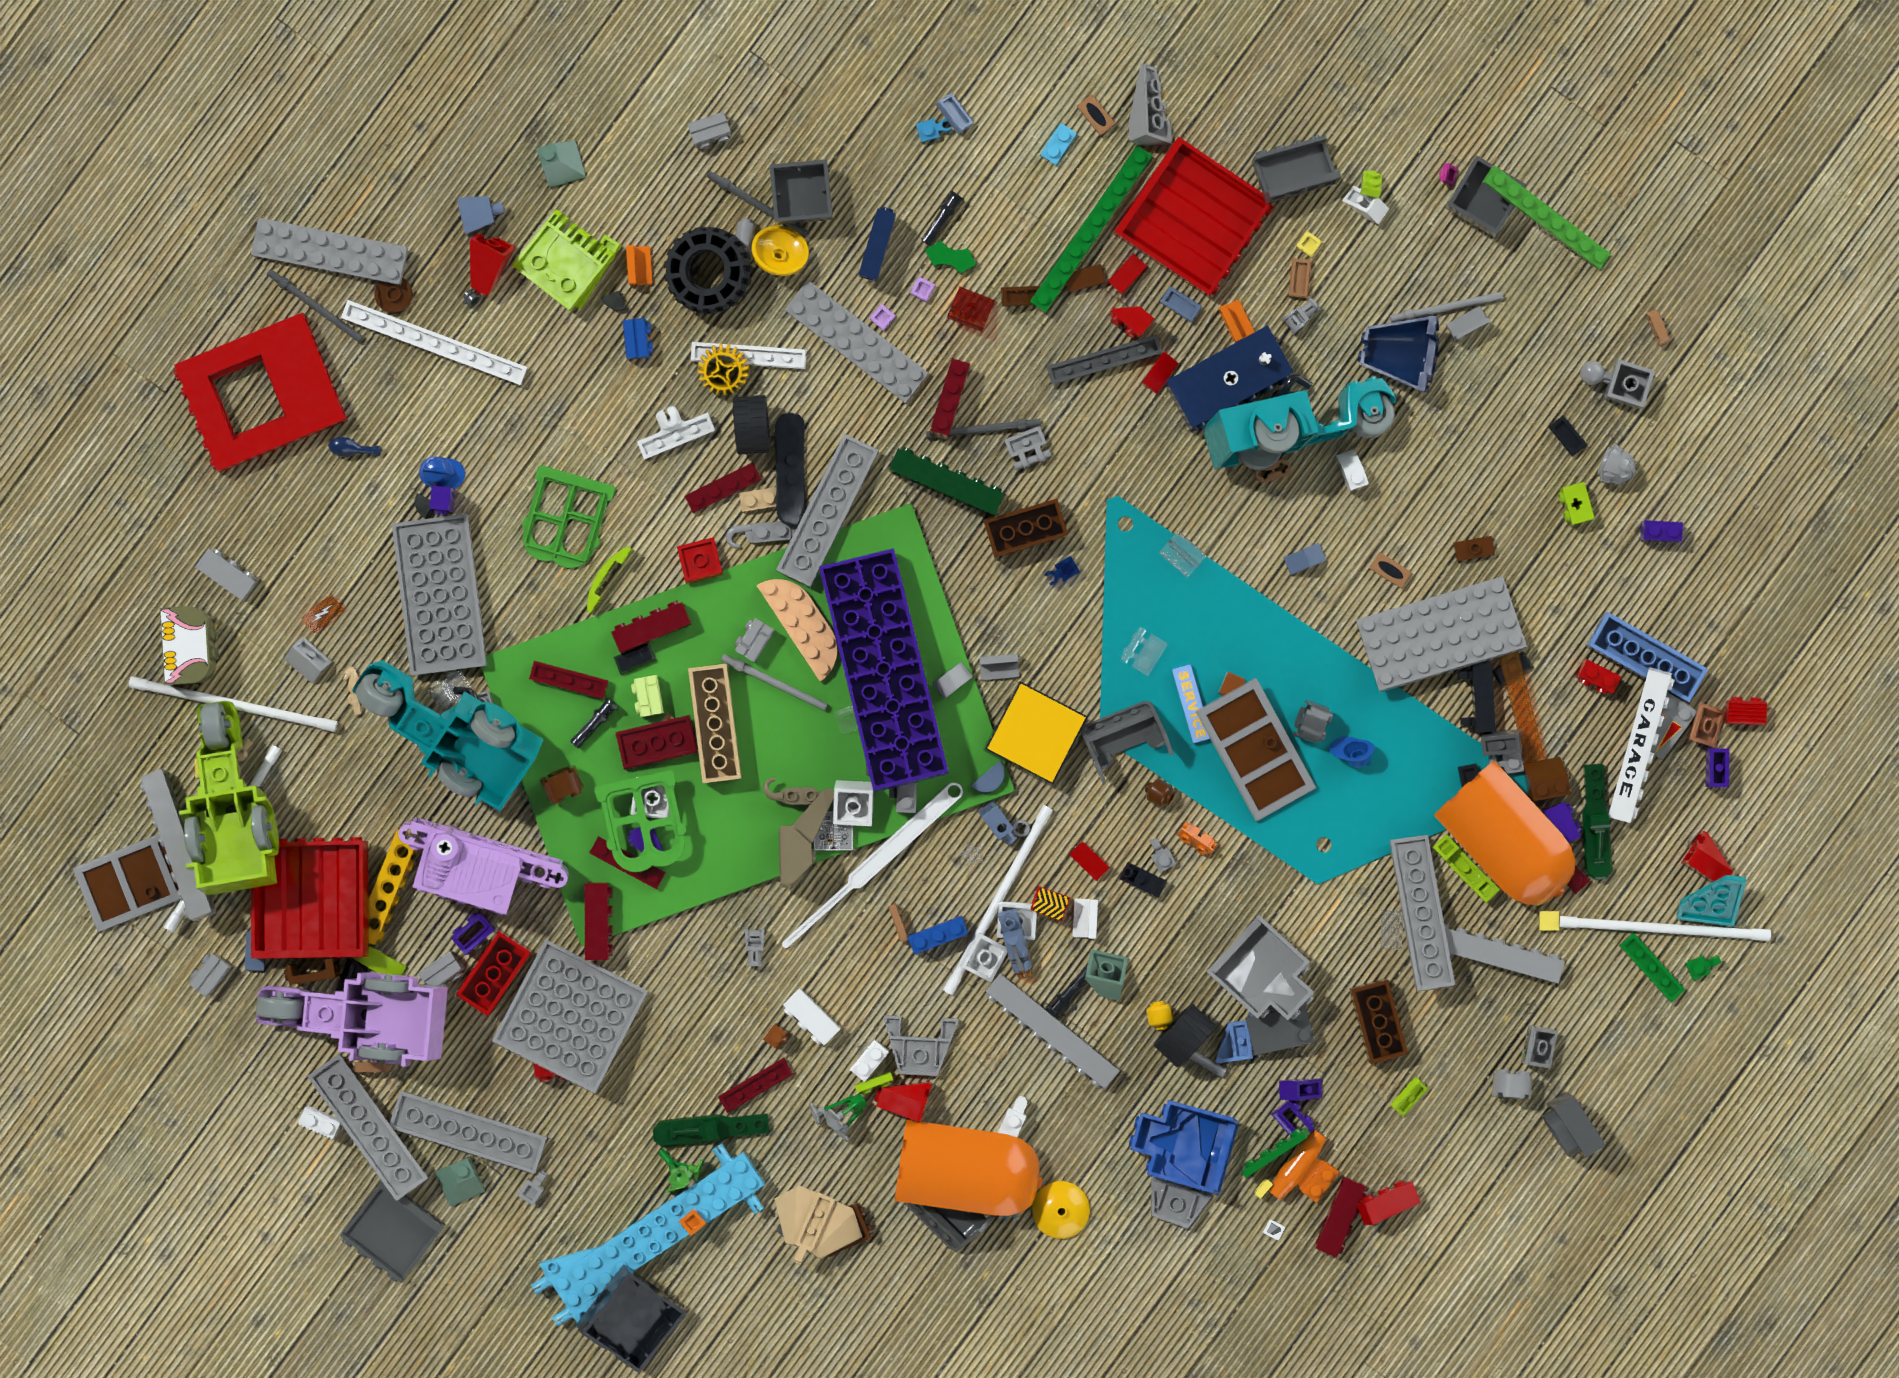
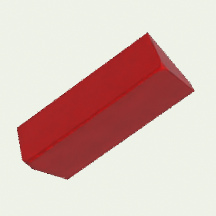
M1163 352L1141 384L1155 394H1158L1179 363L1166 352Z
M1083 841L1069 854L1096 881L1110 868Z

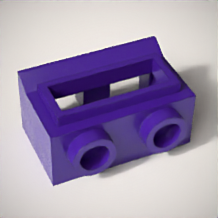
M474 912L466 919L469 923L464 927L458 926L452 932L454 936L451 939L465 955L471 953L477 945L481 944L486 937L496 930L482 912L478 915ZM480 920L485 927L468 943L463 945L458 938Z
M1286 1100L1271 1113L1289 1135L1295 1128L1282 1114L1287 1108H1290L1310 1133L1314 1130L1312 1126L1314 1122L1307 1114L1303 1116L1299 1112L1302 1108L1296 1101Z

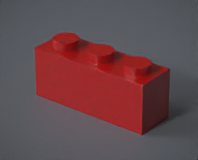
M1404 1179L1393 1183L1394 1187L1392 1188L1384 1187L1379 1189L1378 1194L1374 1196L1370 1194L1362 1197V1201L1356 1205L1364 1225H1374L1421 1203L1413 1182H1405Z

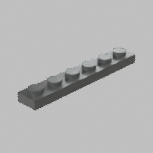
M1158 335L1048 365L1047 370L1051 384L1054 385L1162 354Z

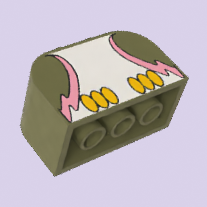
M192 606L160 608L164 685H190L207 682L214 675L216 659H219V650L215 648L218 632L217 629H214L212 617L207 611Z

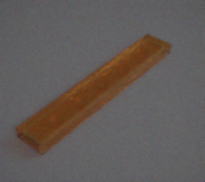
M1517 651L1500 656L1499 660L1516 727L1523 731L1521 743L1525 762L1543 759L1545 756L1519 653Z

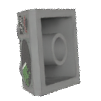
M1528 1025L1521 1063L1551 1069L1558 1031Z

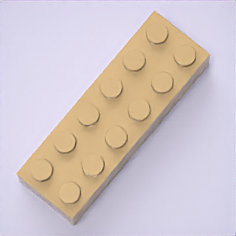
M728 664L688 668L702 783L741 779L742 774Z

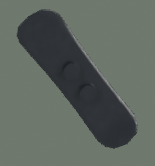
M786 413L777 419L774 432L777 516L783 524L796 526L799 525L806 511L804 481L805 424L804 419L799 414Z

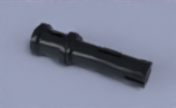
M951 190L944 204L940 205L941 210L921 239L929 246L949 217L955 215V210L960 202L964 201L961 196Z
M606 697L605 702L599 709L594 710L592 718L570 742L579 749L602 723L608 721V717L615 710H618L619 707L610 698Z
M1085 966L1061 994L1056 995V999L1052 1004L1046 1006L1045 1009L1057 1019L1060 1018L1061 1012L1070 1006L1071 999L1087 982L1085 980L1087 970Z

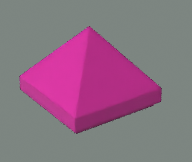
M1445 163L1439 172L1440 181L1453 187L1458 168Z

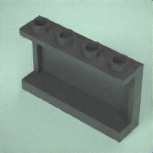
M1315 135L1307 141L1297 140L1286 147L1279 145L1271 151L1261 150L1256 153L1251 162L1266 204L1339 182L1341 174L1339 170L1335 171L1325 144L1327 140L1326 135L1321 137Z

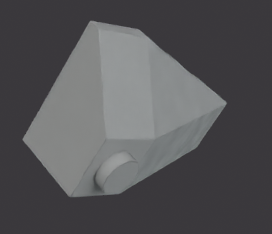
M1145 63L1140 64L1129 119V141L1141 146L1171 145L1172 128L1170 120L1166 119L1164 112L1167 107L1166 103H1162L1160 92L1162 88L1157 69Z

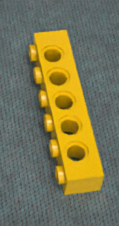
M397 829L369 897V943L377 945L378 942L382 943L386 932L383 930L385 925H389L393 917L391 910L399 902L400 896H398L400 888L404 889L407 878L405 876L407 871H411L415 861L412 860L414 853L419 852V850L409 848V844L399 839L400 829ZM402 846L408 849V855L405 858L399 854V849ZM395 864L401 867L399 875L392 873V867ZM387 882L392 883L394 886L392 893L385 891L384 887ZM380 900L386 902L387 907L384 911L379 910L377 907ZM372 918H376L379 921L377 929L372 928L370 925Z

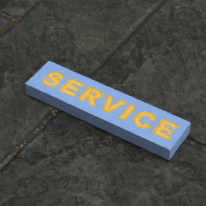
M1191 664L1172 669L1193 743L1210 739L1196 714L1197 709L1203 706Z

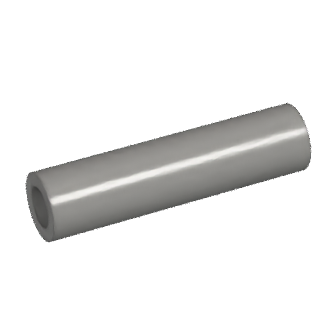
M1197 1052L1189 1058L1220 1077H1223L1227 1070Z

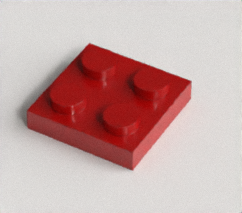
M714 537L677 546L686 584L723 575Z

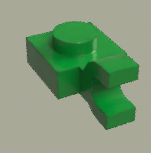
M1701 955L1685 962V965L1694 981L1710 974L1709 967L1716 966L1722 962L1718 955L1706 960Z

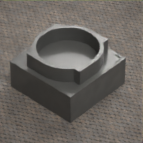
M1476 156L1445 208L1495 237L1514 206L1482 182L1494 165ZM1506 173L1508 176H1510L1512 179H1514L1517 183H1519L1521 186L1525 188L1527 184Z
M827 159L769 165L775 225L833 220Z
M1565 1091L1546 1103L1550 1111L1542 1115V1118L1569 1158L1577 1153L1587 1158L1606 1145L1573 1095Z

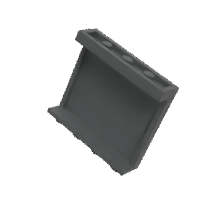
M381 1181L340 1236L346 1245L350 1247L353 1245L357 1248L359 1255L364 1258H370L376 1268L387 1271L390 1279L395 1282H402L444 1228L445 1224L407 1195L396 1202Z

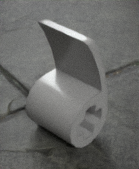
M960 662L934 682L933 685L945 699L971 679L972 675L963 663Z

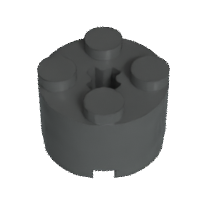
M1305 700L1304 703L1307 705L1305 707L1301 706L1294 724L1297 732L1293 731V735L1313 743L1323 742L1326 736V731L1324 730L1327 723L1331 722L1333 713L1329 712V707Z

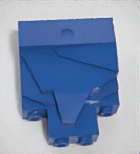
M1168 1100L1167 1104L1164 1103L1161 1115H1163V1118L1140 1112V1116H1137L1135 1119L1134 1127H1136L1135 1134L1130 1137L1129 1146H1131L1130 1150L1152 1156L1151 1160L1149 1159L1146 1164L1147 1175L1219 1196L1239 1121L1233 1117Z

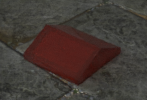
M959 286L947 319L983 332L995 300Z

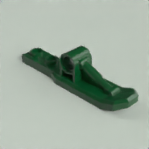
M1604 764L1583 765L1585 805L1582 811L1585 872L1594 880L1607 879L1613 872L1610 817L1605 802Z
M768 1113L734 1117L715 1114L660 1120L653 1128L654 1142L664 1148L720 1142L733 1136L769 1133Z

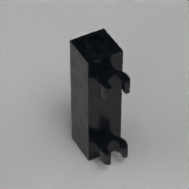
M1484 661L1470 665V671L1458 672V680L1471 679L1473 717L1460 718V726L1473 725L1474 732L1496 731L1492 662Z

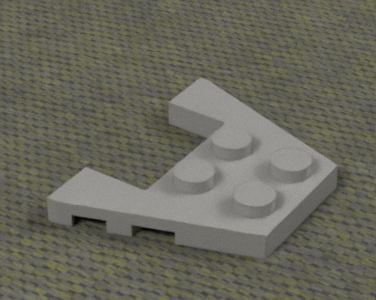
M884 1015L899 1074L938 1076L959 1019L941 1018L940 1038L900 1036L901 1016Z
M1151 1176V1216L1186 1229L1190 1227L1213 1196V1194L1202 1191L1199 1193Z

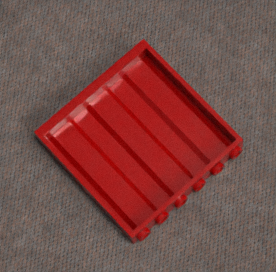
M1178 136L1113 234L1209 298L1211 294L1215 296L1221 287L1218 285L1219 281L1222 278L1224 280L1231 272L1229 269L1232 262L1236 264L1242 255L1239 253L1243 246L1245 248L1248 247L1253 239L1250 235L1253 231L1258 232L1263 224L1260 220L1264 215L1268 216L1274 206L1271 205L1273 202L1266 204L1261 191Z
M334 837L332 841H325V838H313V842H306V838H294V842H288V839H279L278 855L274 856L277 884L251 888V959L369 957L368 841H362V837H350V841H343V837Z

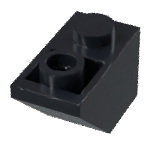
M1127 862L1119 878L1158 898L1167 880Z

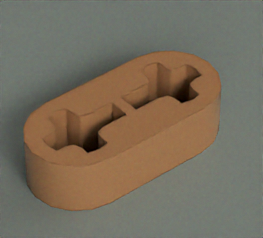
M1654 309L1647 312L1646 316L1658 345L1663 346L1669 343L1668 333L1658 311Z
M1278 460L1273 466L1264 470L1265 472L1270 470L1272 474L1266 476L1267 479L1259 477L1258 474L1261 473V470L1255 471V478L1261 483L1283 478L1290 473L1291 465L1286 460ZM1280 463L1283 466H1287L1284 474L1281 471L1274 472V469L1278 468Z
M373 1061L354 1062V1072H391V1064L375 1063Z

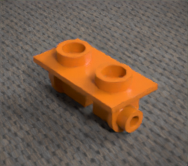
M1185 822L1176 835L1180 837L1182 842L1190 844L1196 848L1198 853L1208 857L1217 845L1215 839L1205 832L1199 837L1198 834L1201 829L1191 822Z

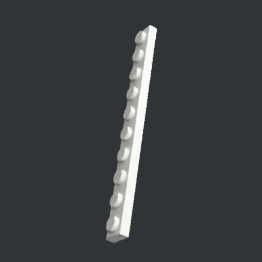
M347 300L341 316L342 319L518 385H522L528 369L526 366Z

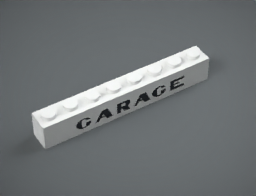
M1649 667L1609 811L1610 818L1631 823L1632 818L1636 819L1639 808L1635 807L1637 800L1641 801L1644 791L1640 787L1642 782H1646L1649 773L1645 769L1647 763L1651 764L1654 755L1650 751L1652 745L1656 746L1659 734H1655L1657 726H1662L1664 719L1661 711L1662 708H1667L1669 701L1666 693L1667 690H1672L1674 679L1671 678L1672 673Z

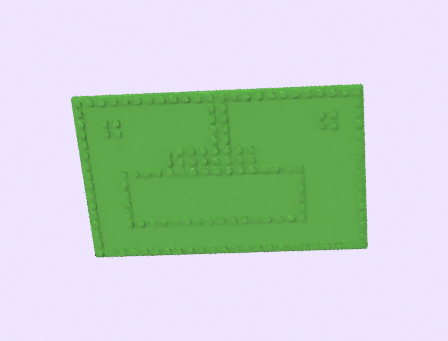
M906 504L842 527L822 566L894 548L949 771L948 775L917 782L916 813L948 784L956 782L963 789L962 796L937 818L940 819L1012 793L1014 787L1005 762L983 750L993 729L913 506ZM787 548L722 570L723 575L683 584L486 655L488 666H482L481 668L494 704L508 711L522 727L544 739L535 761L522 778V783L548 855L563 860L562 864L568 868V880L560 889L581 946H585L584 883L609 882V886L613 887V898H609V906H613V917H609V925H613L614 936L780 876L779 827L792 826L810 805H788L778 800L769 799L763 791L766 780L776 778V781L771 782L769 785V790L773 793H778L790 787H813L818 792L829 788L834 791L836 780L871 782L870 776L866 775V759L838 643L834 667L828 676L820 682L757 587L758 584L773 579L787 580L799 585L810 596L835 635L820 570L811 588L776 571ZM677 600L678 603L683 602L692 624L648 642L656 661L620 675L614 660L615 656L621 654L611 633L615 630L614 627L621 623H625V625L633 623V618L641 615L643 618L650 616L649 612L660 608L662 611L668 608L667 604ZM757 618L773 628L775 632L754 663L735 651L736 646L734 644L739 636L743 637L747 630L744 628L750 619L753 621ZM723 654L736 660L741 659L745 661L746 665L827 703L824 711L743 671L739 672L728 664L742 774L741 779L702 783L699 752L624 770L615 733L661 722L668 713L674 718L690 715L696 735L688 668L727 664L721 661ZM538 661L609 680L604 699L530 680L533 662ZM962 662L971 673L972 678L944 699L933 683ZM658 675L664 713L641 717L640 714L636 713L635 703L638 702L637 695H633L631 684L634 683V679ZM605 698H610L619 709L615 710L608 717V721L602 723L582 746L577 749L570 740L592 718L594 710L599 709L605 702ZM1000 761L1004 767V778L998 788L991 792H981L971 786ZM575 765L578 776L584 785L582 793L575 797L568 795L563 798L562 802L553 805L552 801H548L540 779L542 777L547 779L548 774L568 766L571 770V766ZM672 770L676 779L674 792L680 820L686 826V833L684 834L685 846L682 855L677 861L667 866H655L666 872L656 890L589 853L598 836L605 840L609 839L602 803L596 798L595 787ZM952 785L948 789V794L951 797H957L960 794V788ZM889 789L875 792L872 826L853 825V849L892 836L916 813L896 812L897 798H889ZM632 792L610 797L612 812L615 818L631 815ZM655 793L647 797L651 800V804L658 800ZM834 799L827 812H834ZM646 817L647 820H649V821L657 820V819H658V818ZM634 822L618 826L617 835L620 848L637 857L640 856L642 851L637 850L635 846L632 847L628 836H630L629 832L639 828L640 824ZM666 825L654 828L663 850H670L675 843L673 826ZM814 841L811 845V849H814ZM815 850L814 863L851 850ZM558 872L556 878L560 879L561 873Z

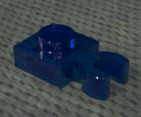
M1069 556L1054 565L1056 571H1047L1044 576H1054V581L1049 583L1052 586L1057 583L1058 578L1061 577L1064 582L1080 573L1072 557Z

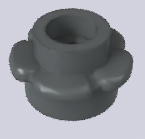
M475 289L468 290L463 295V303L473 307L480 301L481 296Z

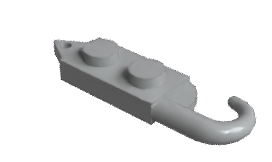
M781 521L736 525L728 530L726 540L733 548H740V545L732 541V536L735 533L745 532V536L750 543L791 540L798 526L786 525Z

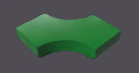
M939 241L925 249L934 267L948 265L956 269L959 274H962L977 265L968 248L953 250L944 245L942 241Z

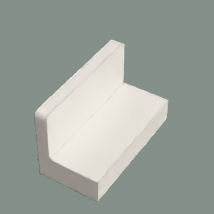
M1074 899L1073 937L1096 939L1098 900Z

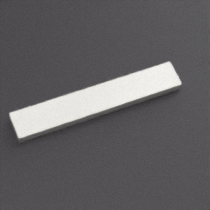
M692 342L691 362H704L700 357L701 355H706L705 350L709 349L713 352V345L719 350V344ZM723 344V349H726L727 344ZM730 344L729 350L733 351L734 347H737L736 354L744 353L740 359L747 358L748 361L743 365L792 369L806 368L807 350ZM720 355L726 362H735V360L729 356ZM715 357L709 363H716Z

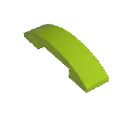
M629 546L618 551L607 560L594 578L587 601V611L589 613H593L602 599L596 592L616 561L623 565L633 549Z
M1447 834L1433 846V849L1485 903L1500 890Z
M369 945V957H352L377 973L402 975L407 967Z

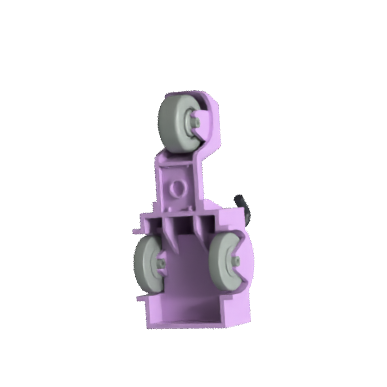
M368 972L357 973V978L345 979L344 991H335V995L316 993L310 989L263 986L258 992L256 1020L259 1024L287 1026L297 1028L300 1031L331 1034V1038L339 1039L338 1051L350 1053V1061L371 1060L375 1063L401 1064V1066L405 1067L410 1066L411 1059L422 1061L441 1059L448 987L418 984L419 978L414 976Z

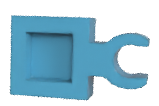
M933 118L916 123L921 143L940 138L938 133L940 131L949 132L951 127L944 128L942 126L948 120L945 118L936 124Z

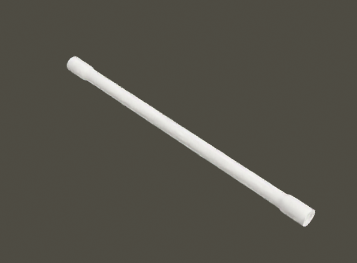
M131 676L129 680L130 688L162 693L203 703L230 701L235 705L236 710L313 726L331 732H336L338 721L312 717L164 685Z
M272 744L249 786L256 785L259 787L262 784L270 768L281 754L282 750ZM180 900L174 912L171 913L164 925L165 929L174 933L184 914V901Z
M1045 805L1042 806L1034 825L964 954L944 986L943 991L953 996L966 970L960 967L962 960L977 933L985 935L999 909V901L1003 902L1053 809Z
M1559 916V927L1684 934L1744 938L1760 941H1770L1771 930L1738 929Z

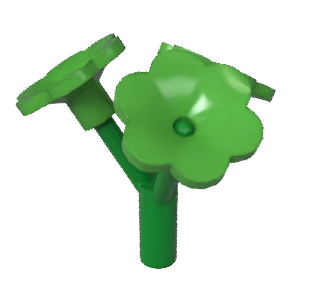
M664 1149L658 1152V1155L669 1166L671 1174L668 1181L672 1186L665 1190V1193L688 1187L689 1178L692 1177V1173H694V1181H698L704 1160L701 1159L696 1166L692 1164L687 1165L674 1161Z

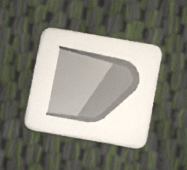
M1270 1219L1263 1233L1279 1240L1285 1227Z

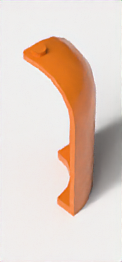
M1495 760L1479 772L1471 782L1463 786L1458 791V794L1448 800L1434 814L1439 822L1493 881L1514 900L1526 905H1540L1549 901L1554 896L1558 898L1565 892L1563 888L1574 875L1575 858L1570 844Z
M906 1120L895 1201L998 1216H1010L1021 1213L1033 1204L1037 1188L1041 1189L1042 1177H1039V1158L1032 1146L1022 1139L1008 1134Z

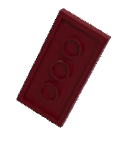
M690 715L615 732L624 770L699 752Z

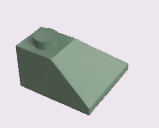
M575 140L557 142L537 148L549 188L586 178Z
M1091 949L1085 980L1099 996L1119 1000L1124 984L1128 957Z
M471 1156L435 1171L450 1207L485 1192Z

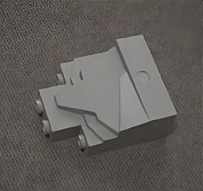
M1260 915L1206 971L1257 1019L1260 1016L1264 1018L1271 1011L1268 1008L1271 1005L1285 1019L1289 1020L1291 1018L1294 1020L1301 1013L1299 1008L1303 1004L1307 1006L1314 999L1312 996L1314 991L1297 977L1299 974L1303 976L1309 970L1308 964L1310 961Z

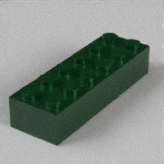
M903 447L902 450L897 449L889 468L890 473L992 517L996 516L1004 497V493H1001V488L991 485V488L984 485V481L975 477L973 480L966 478L967 474L959 470L952 472L949 470V466L940 462L936 465L931 462V458L922 454L920 457L913 455L914 451Z

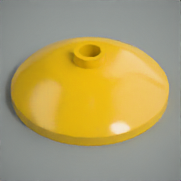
M780 225L769 226L760 230L755 235L751 246L752 256L757 265L764 271L778 276H788L800 271L805 266L809 255L805 239L795 230Z
M1055 1181L1045 1185L1036 1194L1032 1205V1214L1037 1227L1044 1234L1056 1239H1066L1075 1236L1085 1227L1089 1219L1090 1206L1085 1193L1077 1185L1067 1181ZM1059 1208L1065 1209L1063 1215L1058 1214Z

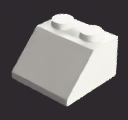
M836 780L834 787L833 824L872 826L874 791L871 782Z

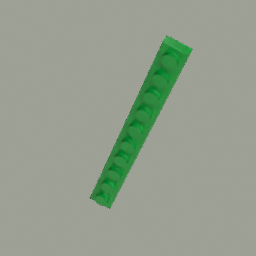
M1136 145L1031 299L1030 303L1044 313L1047 312L1153 155Z

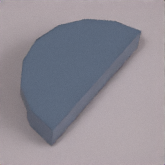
M1001 762L996 763L971 786L981 792H991L998 788L1004 778V767Z

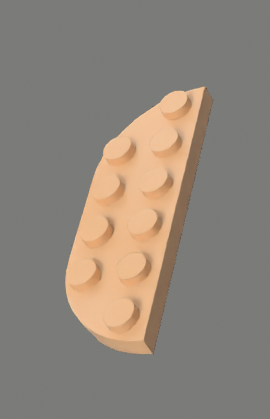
M782 579L768 580L758 584V589L821 682L831 672L837 658V642L832 629L810 596L799 585Z

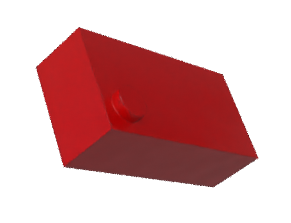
M498 929L457 990L456 996L489 1016L530 955L531 949Z

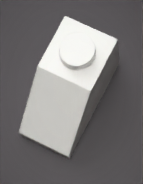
M1353 185L1342 201L1366 219L1379 224L1389 208L1379 198L1360 194L1361 189Z
M1354 449L1336 455L1348 492L1369 484L1363 466Z

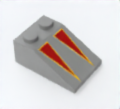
M1669 692L1666 693V697H1669L1667 708H1662L1661 715L1664 716L1662 726H1657L1655 733L1659 734L1656 746L1652 745L1650 751L1661 760L1697 713L1696 710Z

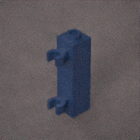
M887 207L877 208L858 274L861 278L875 282L878 281L896 219V213H893V209Z

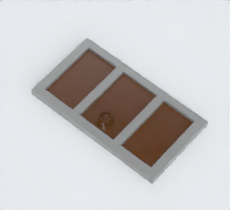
M1256 678L1206 706L1197 709V716L1255 821H1259L1316 788Z
M160 833L73 868L98 932L180 900L177 890H179L178 884L173 881L171 872H173L172 867L168 865L165 859V854H167L165 847H162L159 841Z

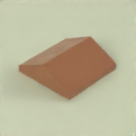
M1699 703L1689 740L1715 748L1726 711Z

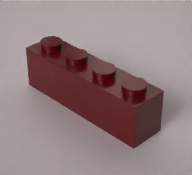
M954 358L951 359L930 428V435L945 440L949 439L970 370V363Z
M677 600L667 604L668 608L662 611L660 608L649 612L650 616L643 618L641 615L633 618V623L625 625V623H621L615 626V630L611 633L619 652L622 654L691 625L692 623L684 603H678Z
M609 882L584 883L585 960H609L610 956H613V944H609V937H613V925H609V917H613V906H609V898H613V887L609 886Z
M1346 1176L1342 1177L1314 1244L1315 1249L1334 1257L1342 1254L1345 1248L1344 1239L1346 1236L1349 1237L1353 1228L1351 1222L1359 1214L1356 1204L1362 1200V1197L1367 1195L1368 1190H1365V1184Z

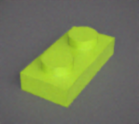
M1363 171L1360 194L1379 198L1382 174L1376 171Z
M890 1071L870 1078L865 1082L862 1081L855 1084L857 1093L862 1092V1094L873 1091L872 1087L879 1085L880 1088L890 1085V1081L894 1079L892 1072Z
M1415 1077L1394 1099L1390 1106L1404 1117L1429 1088Z

